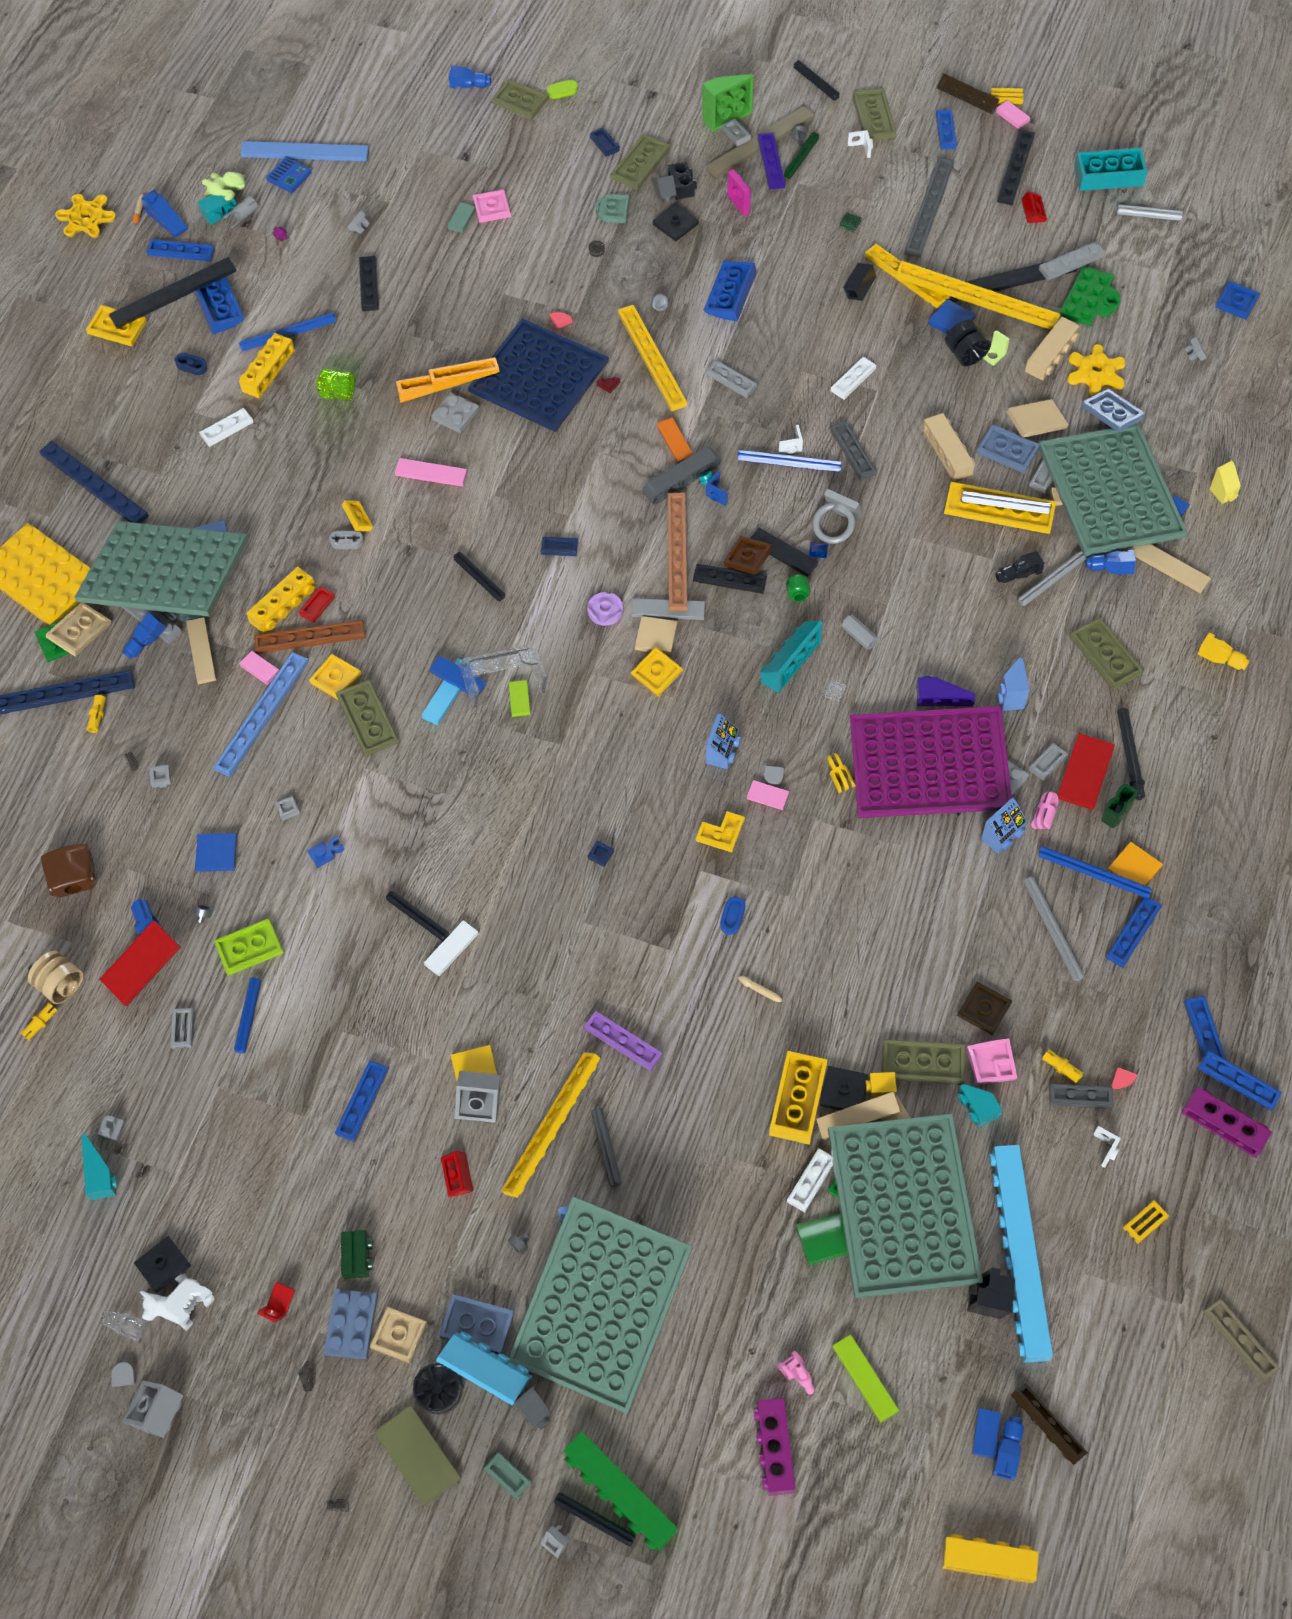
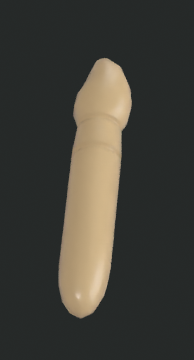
M745 976L738 977V980L744 986L750 987L752 990L775 1002L782 1001L778 994L756 982H752L750 978Z

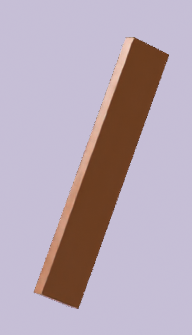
M363 620L259 634L254 635L256 654L364 639L365 629Z

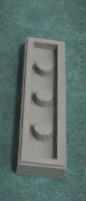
M632 598L631 617L641 618L645 616L663 619L704 620L705 601H687V611H669V600Z

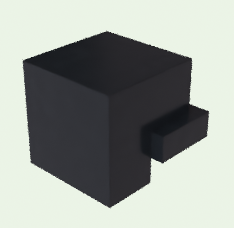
M993 1267L981 1274L983 1283L977 1285L976 1295L969 1294L967 1311L997 1319L1012 1313L1016 1278L1000 1275L1001 1269Z

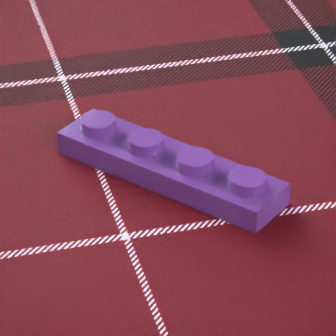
M597 1011L593 1013L584 1026L586 1031L649 1071L653 1070L662 1057V1052Z

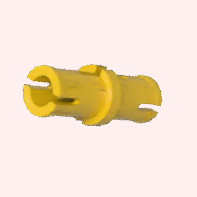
M102 695L94 696L92 709L89 710L90 717L86 730L92 733L98 732L100 720L104 716L103 708L106 697Z
M48 1002L37 1016L34 1015L32 1017L33 1020L20 1033L30 1041L41 1028L46 1026L45 1023L58 1010Z
M1050 1049L1042 1058L1043 1061L1057 1069L1059 1074L1063 1073L1075 1083H1078V1080L1084 1074V1072L1070 1064L1069 1060L1061 1058Z

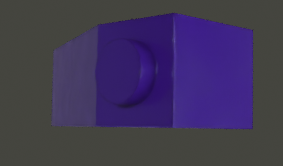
M924 676L918 677L917 706L974 705L976 696L973 692L937 677Z

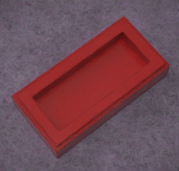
M320 586L300 609L299 615L315 623L335 599V594Z

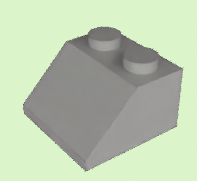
M459 1071L456 1087L455 1119L496 1123L500 1075Z
M142 1380L122 1422L164 1438L171 1427V1421L175 1413L181 1407V1400L184 1395L162 1384Z

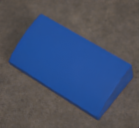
M723 261L705 305V313L725 320L738 321L757 273L754 262Z
M226 277L195 291L212 334L228 330L244 320Z

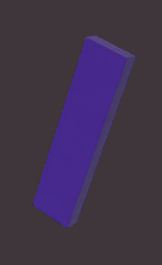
M774 133L758 134L757 139L769 190L785 188V180Z

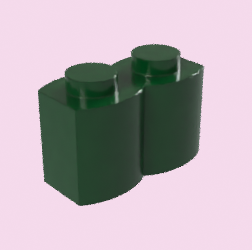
M1127 783L1121 785L1115 797L1108 801L1101 821L1112 828L1118 826L1124 814L1131 810L1138 790Z

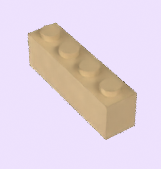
M1061 317L1027 360L1025 372L1042 381L1047 375L1050 376L1055 364L1058 365L1062 360L1063 354H1067L1070 350L1072 342L1075 343L1078 340L1080 325Z
M943 413L924 419L922 431L953 482L972 476L975 461L967 453L966 446L959 440L958 433L954 432L950 420L946 419Z

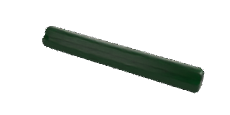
M811 133L784 171L785 178L791 179L819 140L818 133Z

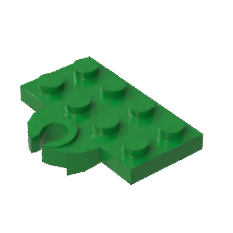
M1083 266L1060 310V317L1088 326L1092 325L1096 315L1110 317V314L1118 309L1121 299L1119 292L1111 287L1115 275Z

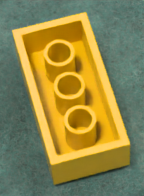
M787 1051L769 1136L810 1145L827 1067V1059Z

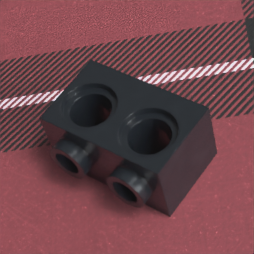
M687 161L668 165V175H673L677 193L675 199L694 197L697 183L692 178V168L688 167Z

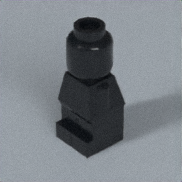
M1036 550L1022 555L1013 565L999 568L998 572L995 573V577L999 583H1007L1015 579L1027 578L1034 573L1038 575L1043 572L1045 563Z

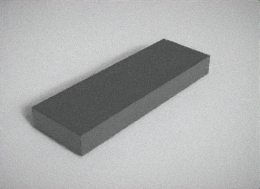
M1050 1083L1049 1105L1112 1109V1087Z

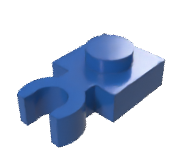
M338 837L332 838L328 845L323 841L307 850L317 868L333 860V853L344 851L342 844L335 847V844L339 843Z

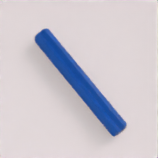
M251 977L249 979L234 1046L236 1053L243 1054L246 1052L261 984L259 978Z

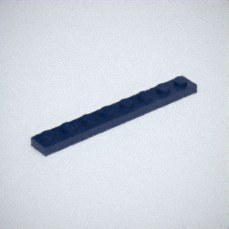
M49 442L39 451L42 457L128 522L142 523L149 516L147 511L55 442Z

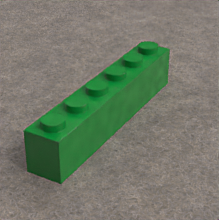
M582 1431L563 1450L565 1456L563 1460L571 1469L576 1467L581 1472L580 1478L587 1485L592 1483L597 1488L595 1493L604 1502L608 1500L613 1505L611 1507L613 1512L619 1518L624 1516L629 1521L627 1526L636 1535L640 1532L646 1538L643 1542L652 1551L656 1549L660 1553L678 1533V1528Z

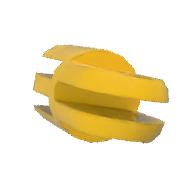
M833 753L837 767L831 756L828 755L827 762L831 769L830 776L838 793H842L837 778H839L844 790H849L844 775H846L851 787H856L847 766L842 764L839 755Z

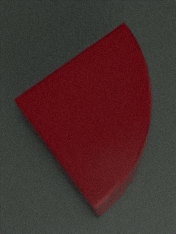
M601 378L596 384L599 388L611 393L620 384V378Z

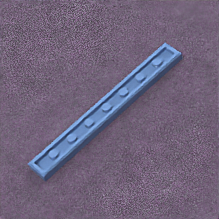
M243 141L240 153L241 157L284 159L287 157L289 159L367 161L369 146Z
M294 652L290 654L214 765V770L226 776H232L309 663L307 658Z

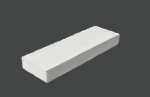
M862 357L831 387V392L842 399H846L876 369V364Z
M242 408L199 433L210 447L254 422L248 412Z
M463 920L428 957L424 965L440 977L477 937L478 931Z
M818 1148L788 1197L787 1202L806 1212L833 1167L830 1154Z

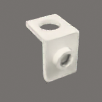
M868 130L848 133V146L864 144L866 156L870 158L873 140L869 138ZM854 136L861 137L858 141H852Z
M796 425L795 429L796 439L779 442V454L802 452L803 440L799 425Z
M1098 1126L1093 1135L1112 1145L1101 1165L1105 1168L1109 1159L1114 1160L1120 1149L1116 1147L1121 1138Z

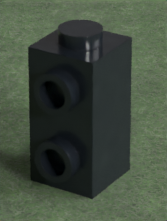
M857 263L843 287L848 299L863 301L877 277L872 264Z

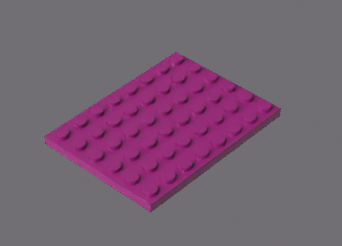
M1001 706L850 715L858 818L998 811L1012 798Z

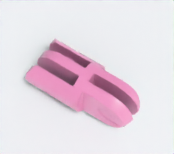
M1048 791L1042 795L1031 824L1032 828H1051L1059 801L1058 795L1055 792Z

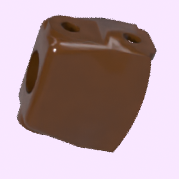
M87 844L61 847L41 856L42 867L51 896L61 898L90 890L95 886V867Z

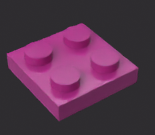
M733 169L728 171L727 196L743 216H746L750 213L751 189Z

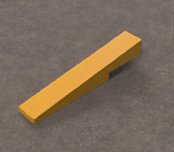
M489 358L429 370V375L396 381L400 403L498 373L499 367L496 358Z

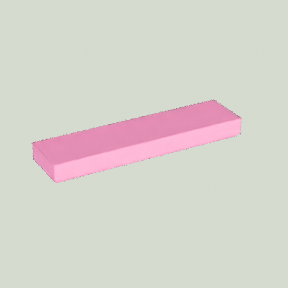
M399 458L395 475L463 487L467 476V469Z

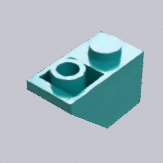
M209 195L197 202L200 214L209 225L223 219L229 211L237 206L234 198L226 201L224 196Z
M965 1084L960 1085L957 1097L960 1103L968 1109V1116L971 1122L976 1123L978 1128L1000 1118L1003 1110L991 1092Z

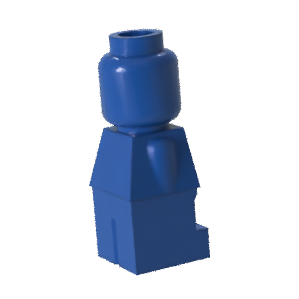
M451 66L448 76L450 88H470L474 85L486 88L491 85V76H488L486 73L477 72L475 74V71L467 67Z
M1128 550L1127 552L1115 551L1107 553L1106 557L1103 554H1093L1090 557H1086V568H1090L1092 571H1103L1106 568L1107 572L1117 575L1134 574L1136 558L1134 550Z
M149 612L146 613L142 622L137 625L133 633L135 638H130L124 645L125 650L123 654L130 659L137 657L144 649L143 645L147 646L156 641L167 628Z
M1010 1416L1009 1420L1004 1423L1002 1433L1004 1440L999 1442L992 1475L1011 1481L1015 1479L1021 1453L1020 1442L1024 1433L1023 1420L1018 1417Z

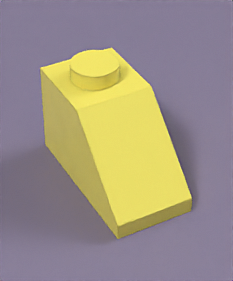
M1233 461L1217 468L1209 489L1222 504L1235 500L1241 487Z

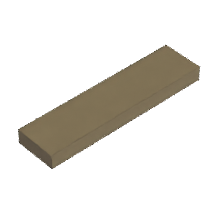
M1221 1297L1203 1311L1262 1383L1281 1369Z

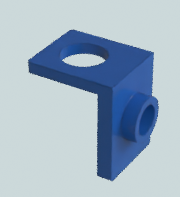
M717 471L706 484V496L726 506L728 503V493L716 487L720 482V472Z

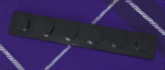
M1019 130L998 195V203L1013 206L1035 132Z

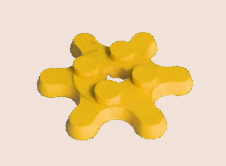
M75 194L71 198L73 202L72 208L68 210L60 209L55 213L58 220L69 222L63 230L67 237H73L78 232L84 231L90 237L97 238L100 234L98 226L104 222L112 223L116 217L113 211L102 209L107 204V197L105 195H98L92 201H85L81 194Z
M1096 344L1091 349V355L1083 356L1077 352L1069 355L1068 361L1078 369L1076 372L1068 375L1067 382L1069 384L1086 383L1089 386V394L1092 397L1101 393L1102 387L1106 385L1118 390L1124 387L1125 382L1123 378L1115 373L1117 370L1125 367L1126 362L1123 357L1107 358L1103 347L1099 344ZM1093 367H1094V368H1097V369H1099V370H1101V371H1100V372L1094 371V370H1093Z

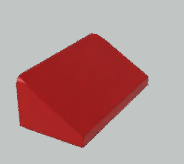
M1028 191L1021 199L1027 223L1046 222L1047 216L1041 196Z
M456 1150L441 1157L448 1197L472 1192L473 1185L466 1153Z

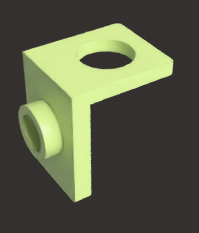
M996 330L993 334L988 354L995 353L997 358L991 359L987 354L983 359L994 366L1006 355L1009 338Z

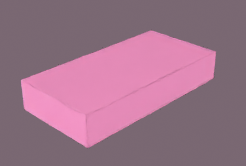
M1008 100L996 108V113L1017 129L1030 122V117Z
M253 651L239 663L240 667L266 685H269L279 672V669Z
M753 780L747 799L783 810L789 796V791Z

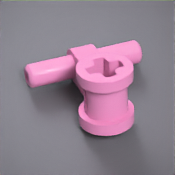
M793 1351L786 1361L777 1364V1367L787 1380L790 1381L794 1378L801 1386H804L807 1394L814 1393L812 1377L805 1369L807 1366L804 1360L796 1351Z

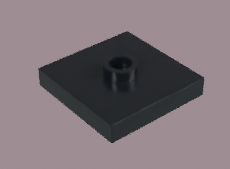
M676 203L653 220V225L675 242L699 224L698 219Z
M828 1065L820 1106L843 1110L863 1103L865 1081L868 1079V1074Z
M169 1235L134 1262L155 1293L159 1292L191 1266Z

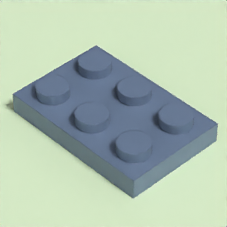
M1106 389L1083 401L1082 408L1117 432L1138 423L1145 417L1144 412L1110 389Z
M992 425L978 447L977 453L1025 474L1039 450V444Z
M334 1290L324 1355L367 1360L378 1299L377 1293Z
M452 1294L439 1337L450 1340L453 1334L463 1331L472 1336V1341L475 1343H484L491 1348V1352L502 1354L514 1317V1311Z

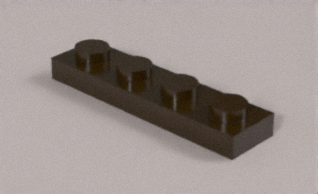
M944 73L937 86V89L990 114H993L1000 100Z
M1026 1383L1011 1394L1016 1404L1023 1408L1035 1425L1041 1428L1048 1440L1058 1447L1065 1459L1075 1465L1088 1453Z

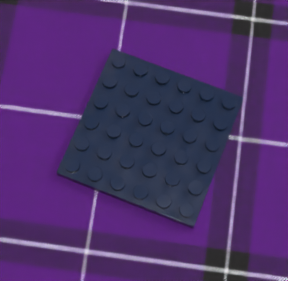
M522 318L491 357L496 358L499 372L473 380L468 387V392L556 432L607 365L609 357Z

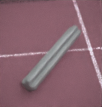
M1121 204L1117 207L1118 215L1181 221L1183 217V211Z

